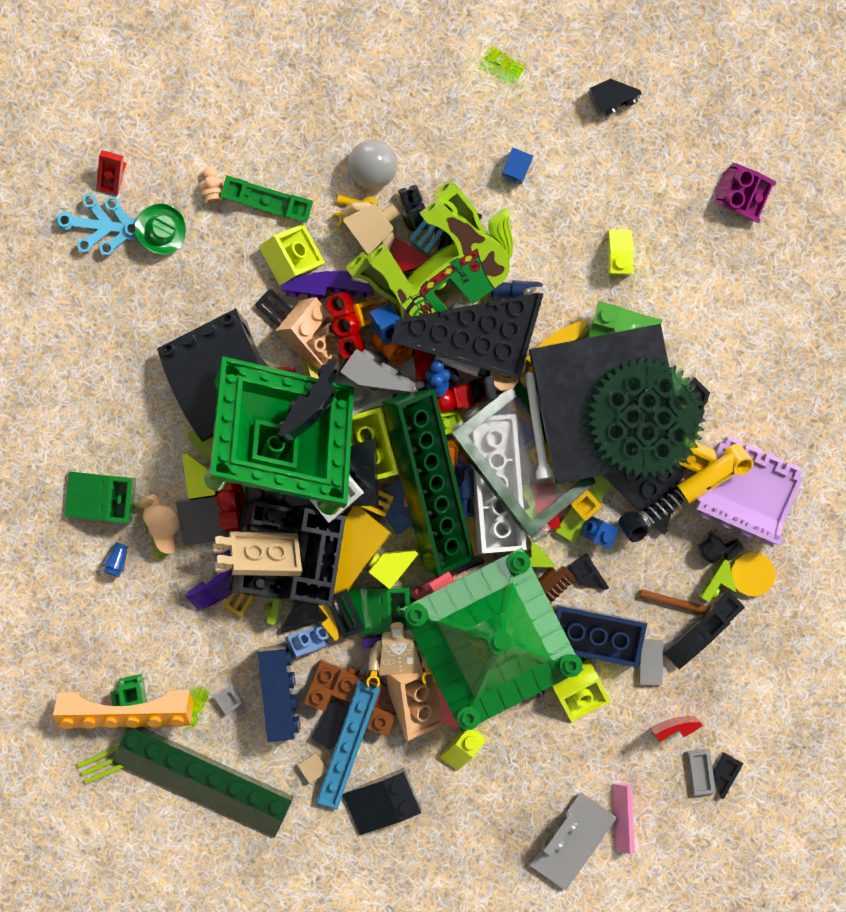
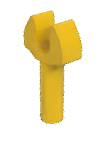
M338 194L336 203L347 206L355 202H370L371 204L376 203L379 205V202L370 195H367L365 199L358 200Z

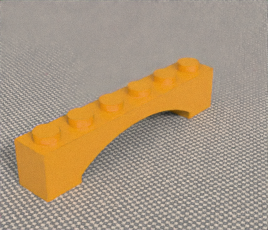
M190 690L167 691V694L161 698L132 706H105L83 699L80 693H58L53 716L58 727L63 729L191 726L194 701Z

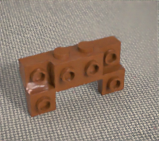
M321 659L304 704L325 712L331 695L351 703L358 680L366 682L368 676L360 675V670L351 666H347V669ZM371 678L369 684L377 686V679ZM380 683V691L367 729L388 737L396 717V711L388 692V685Z

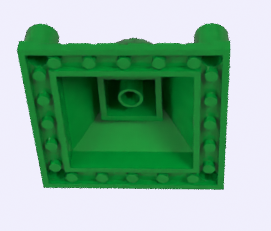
M222 356L219 371L214 379L218 392L211 462L204 477L206 486L211 490L220 491L227 486L228 482L238 483L248 487L316 500L319 510L326 515L336 514L340 508H345L348 504L354 387L333 382L332 385L335 386L337 395L325 413L304 433L287 443H283L278 437L277 429L282 420H286L289 414V406L293 400L296 401L299 395L308 398L307 392L310 386L317 382L318 378Z
M519 548L400 609L462 733L476 728L481 722L569 677L577 676L584 670L582 661L576 656L530 565V557L524 552L523 548Z

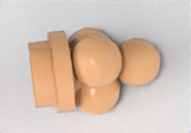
M206 167L204 169L203 176L205 180L199 185L202 198L205 199L206 204H217L223 201V198L220 196L224 182L219 178H215L217 172L213 167Z

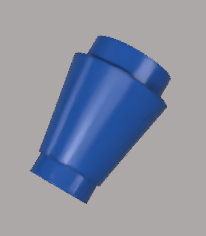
M115 542L103 563V572L120 577L121 572L124 573L128 546Z

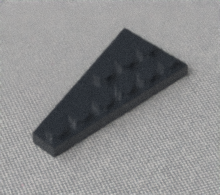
M376 437L351 445L349 475L364 493L350 506L379 505ZM246 486L247 502L258 501L272 505L314 506L309 499Z

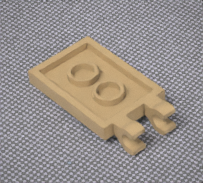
M230 532L229 537H215L213 552L223 553L230 550L231 556L218 555L216 557L215 572L221 573L232 569L233 575L301 576L302 566L298 533Z

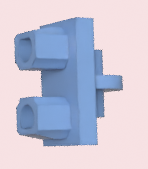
M320 625L284 638L291 648L293 658L320 650L329 645L327 641L329 635L324 626Z

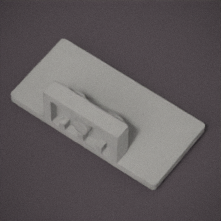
M580 792L534 856L530 866L562 889L567 890L615 822L616 816Z

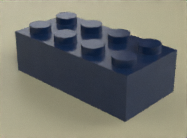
M561 604L556 605L555 614L576 656L639 668L647 628L645 621Z
M288 644L261 647L258 650V661L267 742L294 740L297 733L301 730L300 716H295V710L298 707L297 694H293L292 689L296 685L295 672L290 671V665L293 663L291 649L288 650Z

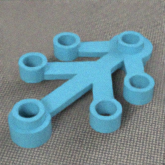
M86 194L83 197V204L90 208L99 220L77 218L69 212H61L56 218L58 227L63 230H70L73 227L98 229L87 239L83 238L78 241L77 247L84 253L89 252L94 244L111 231L120 233L110 242L104 241L101 243L100 251L104 255H111L114 249L127 239H138L135 232L130 233L128 231L130 225H135L137 218H129L120 207L119 200L112 196L106 199L105 206L109 210L114 211L122 223L112 222L97 203V198L93 194ZM89 197H93L94 202L91 205H88L86 203V200ZM110 200L116 201L115 207H109ZM66 216L69 218V222L63 225L61 220ZM82 242H88L89 246L87 249L83 250L81 248ZM106 244L111 246L109 252H104L103 250Z

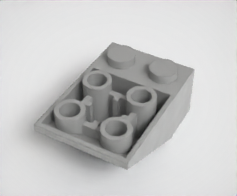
M356 349L340 371L360 386L406 393L418 391L414 388L416 383L402 375L400 377L397 376L398 370L384 362L382 364L379 363L380 358L366 349L363 351Z

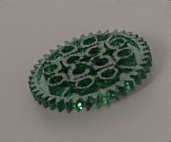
M637 358L636 363L633 359L628 360L627 365L623 362L619 364V368H611L613 374L610 372L604 374L607 380L600 379L598 381L602 387H594L597 395H591L590 398L595 403L587 406L593 412L586 414L587 417L593 420L587 423V426L594 428L589 432V435L596 436L592 440V444L599 443L596 451H604L601 458L606 459L610 457L608 465L617 463L615 470L618 471L624 467V474H629L632 470V477H637L640 473L641 478H646L648 474L650 478L656 477V472L659 476H664L665 471L667 473L673 472L672 466L675 469L680 468L679 461L686 463L687 458L685 455H694L690 448H698L694 441L702 440V437L697 432L704 431V428L699 426V423L705 422V419L700 418L699 415L703 414L705 410L698 409V406L703 404V401H696L700 392H692L696 385H688L690 377L682 378L683 370L675 373L676 365L668 369V362L665 361L660 365V359H655L653 363L651 358H646L645 361L642 358ZM629 379L635 382L636 386L633 391L628 387ZM661 380L666 383L667 388L665 392L659 389ZM613 394L619 397V404L617 406L611 402ZM635 396L632 401L633 404L626 406L629 402L628 397ZM644 396L650 399L651 403L648 408L643 404ZM676 397L681 400L682 405L680 409L674 406ZM664 398V399H665V401H664V405H665V406L660 407V406H659V404L661 403L660 399ZM628 411L634 414V421L632 423L628 422L626 418ZM659 413L665 416L666 420L663 425L658 421ZM644 414H648V415H649V416L647 417L648 422H644V419H645V415H644ZM613 426L618 430L616 438L610 435V429ZM643 428L649 431V438L647 440L642 437L641 432ZM628 429L633 430V432L631 433L633 437L627 438L626 435L628 434ZM665 430L662 435L663 439H658L660 435L658 431ZM674 430H678L680 433L678 442L673 438ZM628 443L633 447V453L630 456L625 452V446ZM659 445L664 448V455L662 457L658 456L656 451Z

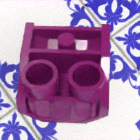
M732 163L724 171L715 191V204L729 209L748 220L759 223L761 220L759 217L772 187L776 185V181L738 163Z

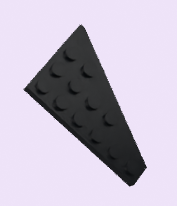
M532 293L396 319L390 342L520 379L543 293Z
M691 377L675 396L683 436L695 442L698 434L696 432L700 419L703 418L704 406L708 402L710 392L695 377ZM668 461L602 476L641 513V511H647L648 507H653L655 502H661V498L665 499L668 494L672 495L674 490H678L677 485L683 482L682 478L685 467ZM672 510L668 512V515L664 514L661 516V519H656L655 524L652 523L663 535L668 531L667 526L671 514L674 512Z

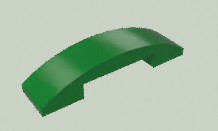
M226 175L220 196L221 198L254 209L305 223L308 222L313 204L312 200L258 186Z

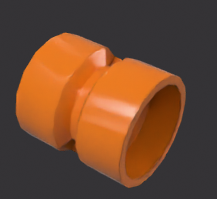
M376 333L372 337L373 346L394 365L404 363L409 359L414 350L392 342L383 345Z

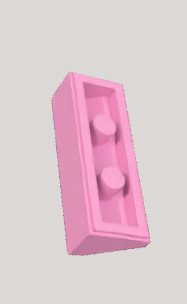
M629 783L612 784L613 815L616 816L614 822L615 849L620 852L634 854L632 789Z

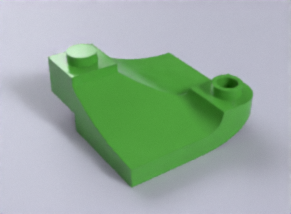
M598 301L587 338L662 324V320Z

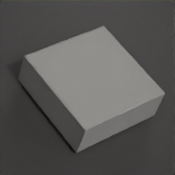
M230 685L213 697L225 716L244 704L233 685Z

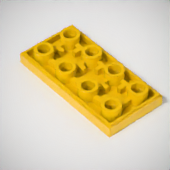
M354 506L346 516L334 593L340 592L345 588L349 591L391 534L389 530L359 506Z

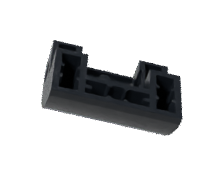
M237 308L157 348L165 375L175 398L191 427L202 442L212 438L214 434L218 392L214 379L219 371L222 356L269 367L259 355L248 322L239 313Z
M258 501L243 502L238 532L298 533L302 573L301 576L233 575L231 572L228 591L288 602L332 606L346 516L338 515L329 523L319 511L313 509H292Z

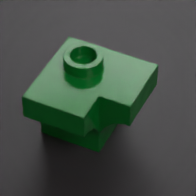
M142 674L119 678L120 686H118L117 690L110 692L112 706H132L147 703Z

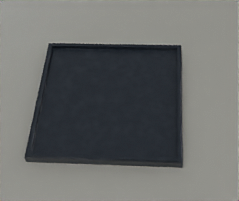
M661 324L529 349L556 484L688 457Z

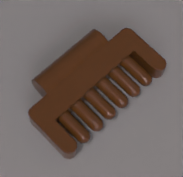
M561 566L557 571L550 567L538 579L544 593L552 601H555L556 598L549 591L556 597L560 596L553 587L560 593L564 592L557 583L564 589L568 588L561 579L568 585L572 584L570 580L576 581V577L565 566Z

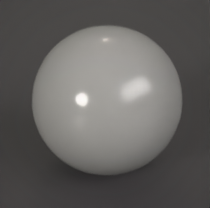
M363 141L352 150L349 156L348 170L350 176L356 184L365 189L376 190L387 186L397 172L396 155L392 148L382 141Z

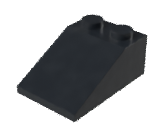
M405 768L343 793L345 802L360 835L402 822L422 813L421 806Z

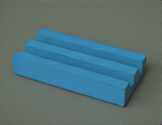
M423 220L409 240L427 253L444 230L440 228L425 247L423 242L436 226L431 225L418 241L415 238L427 224Z

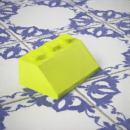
M382 407L353 415L351 445L376 437L378 479L400 474Z

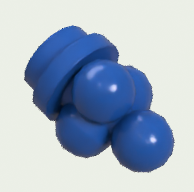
M440 360L432 361L430 369L425 372V378L428 380L426 388L427 390L435 389L437 397L446 394L449 388L448 380L451 376L450 372L444 369V364Z

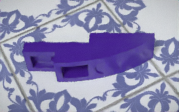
M323 271L292 279L281 285V291L286 292L285 296L299 297L300 293L307 294V299L316 297L318 300H321V296H327V288L331 289V293L337 294L351 291L354 292L353 296L367 298V294H372L373 287L369 283L351 281L352 275L347 271Z

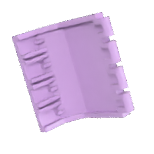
M728 436L725 443H719L716 450V460L723 456V453L729 446L734 444L742 446L743 442ZM746 444L744 450L754 462L752 469L744 475H734L698 498L694 509L700 511L699 516L711 520L712 517L719 519V524L729 529H732L733 526L740 528V534L749 538H753V535L762 538L761 543L772 548L774 544L781 546L784 537L781 536L783 523L803 480L802 477H799L802 468L787 462L783 470L781 467L784 460L769 453H766L764 460H761L763 451Z

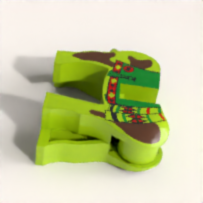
M450 178L433 193L437 199L423 209L420 214L428 224L446 231L450 235L453 244L429 257L408 279H406L385 243L380 245L370 255L362 252L346 265V268L353 277L368 282L376 292L394 302L396 313L401 319L449 310L434 291L442 289L450 278L469 301L474 304L499 286L509 273L510 259L513 253V236L510 228V212L507 209L500 210L489 219L488 232L483 228L476 208Z

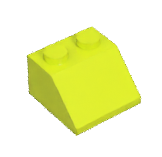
M305 224L276 234L258 246L280 286L325 264Z
M416 549L383 552L381 556L377 553L368 564L371 567L369 573L387 588L391 589L419 552Z
M589 659L582 662L584 670L575 677H569L552 686L571 723L611 702Z

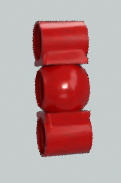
M340 292L330 296L327 299L326 305L330 312V318L334 317L332 330L340 338L337 340V343L339 344L341 356L349 359L354 353L349 349V342L354 344L355 350L363 351L365 349L362 333H358L360 321L352 313L354 311L353 299L349 293ZM338 298H340L343 302L342 309L339 308L337 305ZM344 320L349 324L348 331L343 327Z
M471 384L448 388L445 395L437 397L440 413L475 406Z
M228 482L227 486L217 494L216 502L222 510L218 512L220 516L219 525L222 531L239 530L243 502H245V495L239 488L243 486L241 484Z

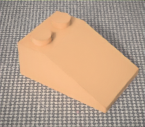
M423 669V672L386 675L388 692L407 741L445 725L442 722L438 685L436 681L433 682L431 674L426 675L427 684L423 683L422 676L425 673V669Z

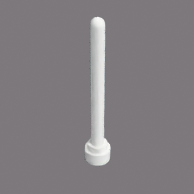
M527 372L525 380L539 463L535 471L536 479L554 478L553 468H551L547 461L534 375L532 372Z

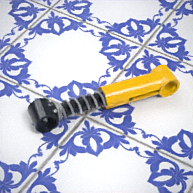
M731 445L725 450L721 458L678 484V490H674L672 495L668 494L667 498H661V502H655L654 506L648 507L645 512L628 511L619 518L618 525L631 542H639L646 537L649 531L648 527L652 523L655 524L656 519H661V516L664 514L668 515L670 510L675 511L674 508L677 506L681 507L683 502L688 504L694 502L734 475L740 476L748 473L752 469L754 462L741 445Z

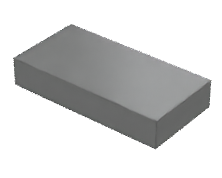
M644 639L639 668L640 685H662L664 640Z
M710 749L687 751L693 796L715 794Z

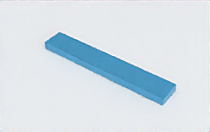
M358 680L316 800L317 804L338 809L380 687L377 688V686L369 684L368 687L366 682Z

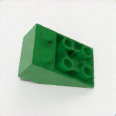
M69 471L65 516L131 523L133 519L136 478Z
M393 586L391 589L387 587L349 589V595L365 628L358 634L391 632L390 625L396 622L404 625V631L410 630L400 611L401 608L410 604V586ZM343 597V603L348 611V614L353 622L354 627L357 628L356 623ZM343 616L344 626L347 631H350L347 622Z

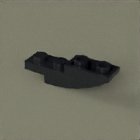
M328 359L326 365L323 364L321 366L317 382L312 384L307 392L308 398L299 395L296 401L293 400L291 402L286 420H282L277 429L281 442L287 443L304 433L316 423L331 405L337 395L336 388L332 384L340 371L336 361Z
M727 591L663 654L678 669H681L726 629L745 606L730 591Z

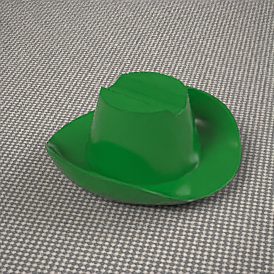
M164 203L154 204L144 209L137 217L135 233L140 243L147 250L156 254H171L177 251L184 242L186 235L185 220L175 207Z

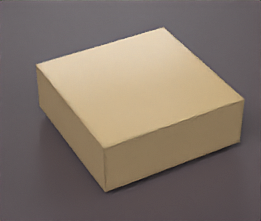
M317 752L298 764L309 784L327 771L326 765Z

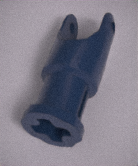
M519 280L502 282L492 290V300L525 295L523 291L526 288L542 287L543 283Z
M458 464L455 467V476L465 517L473 516L471 508L472 498L474 497V470L472 467H467L464 472V466Z

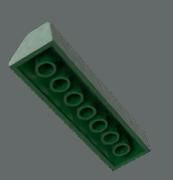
M435 389L400 394L382 403L424 572L440 576L474 560L475 557Z
M127 727L113 760L115 765H121L128 771L273 837L276 836L294 797L143 727Z

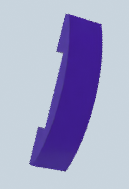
M232 569L221 572L207 584L201 581L184 594L185 597L197 610L205 609L222 601L234 593L228 591Z

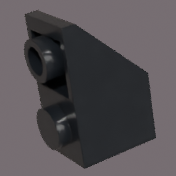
M613 79L601 82L590 87L588 90L598 115L605 114L606 117L618 112L617 108L624 104L627 108L638 103V98L642 95L640 89Z

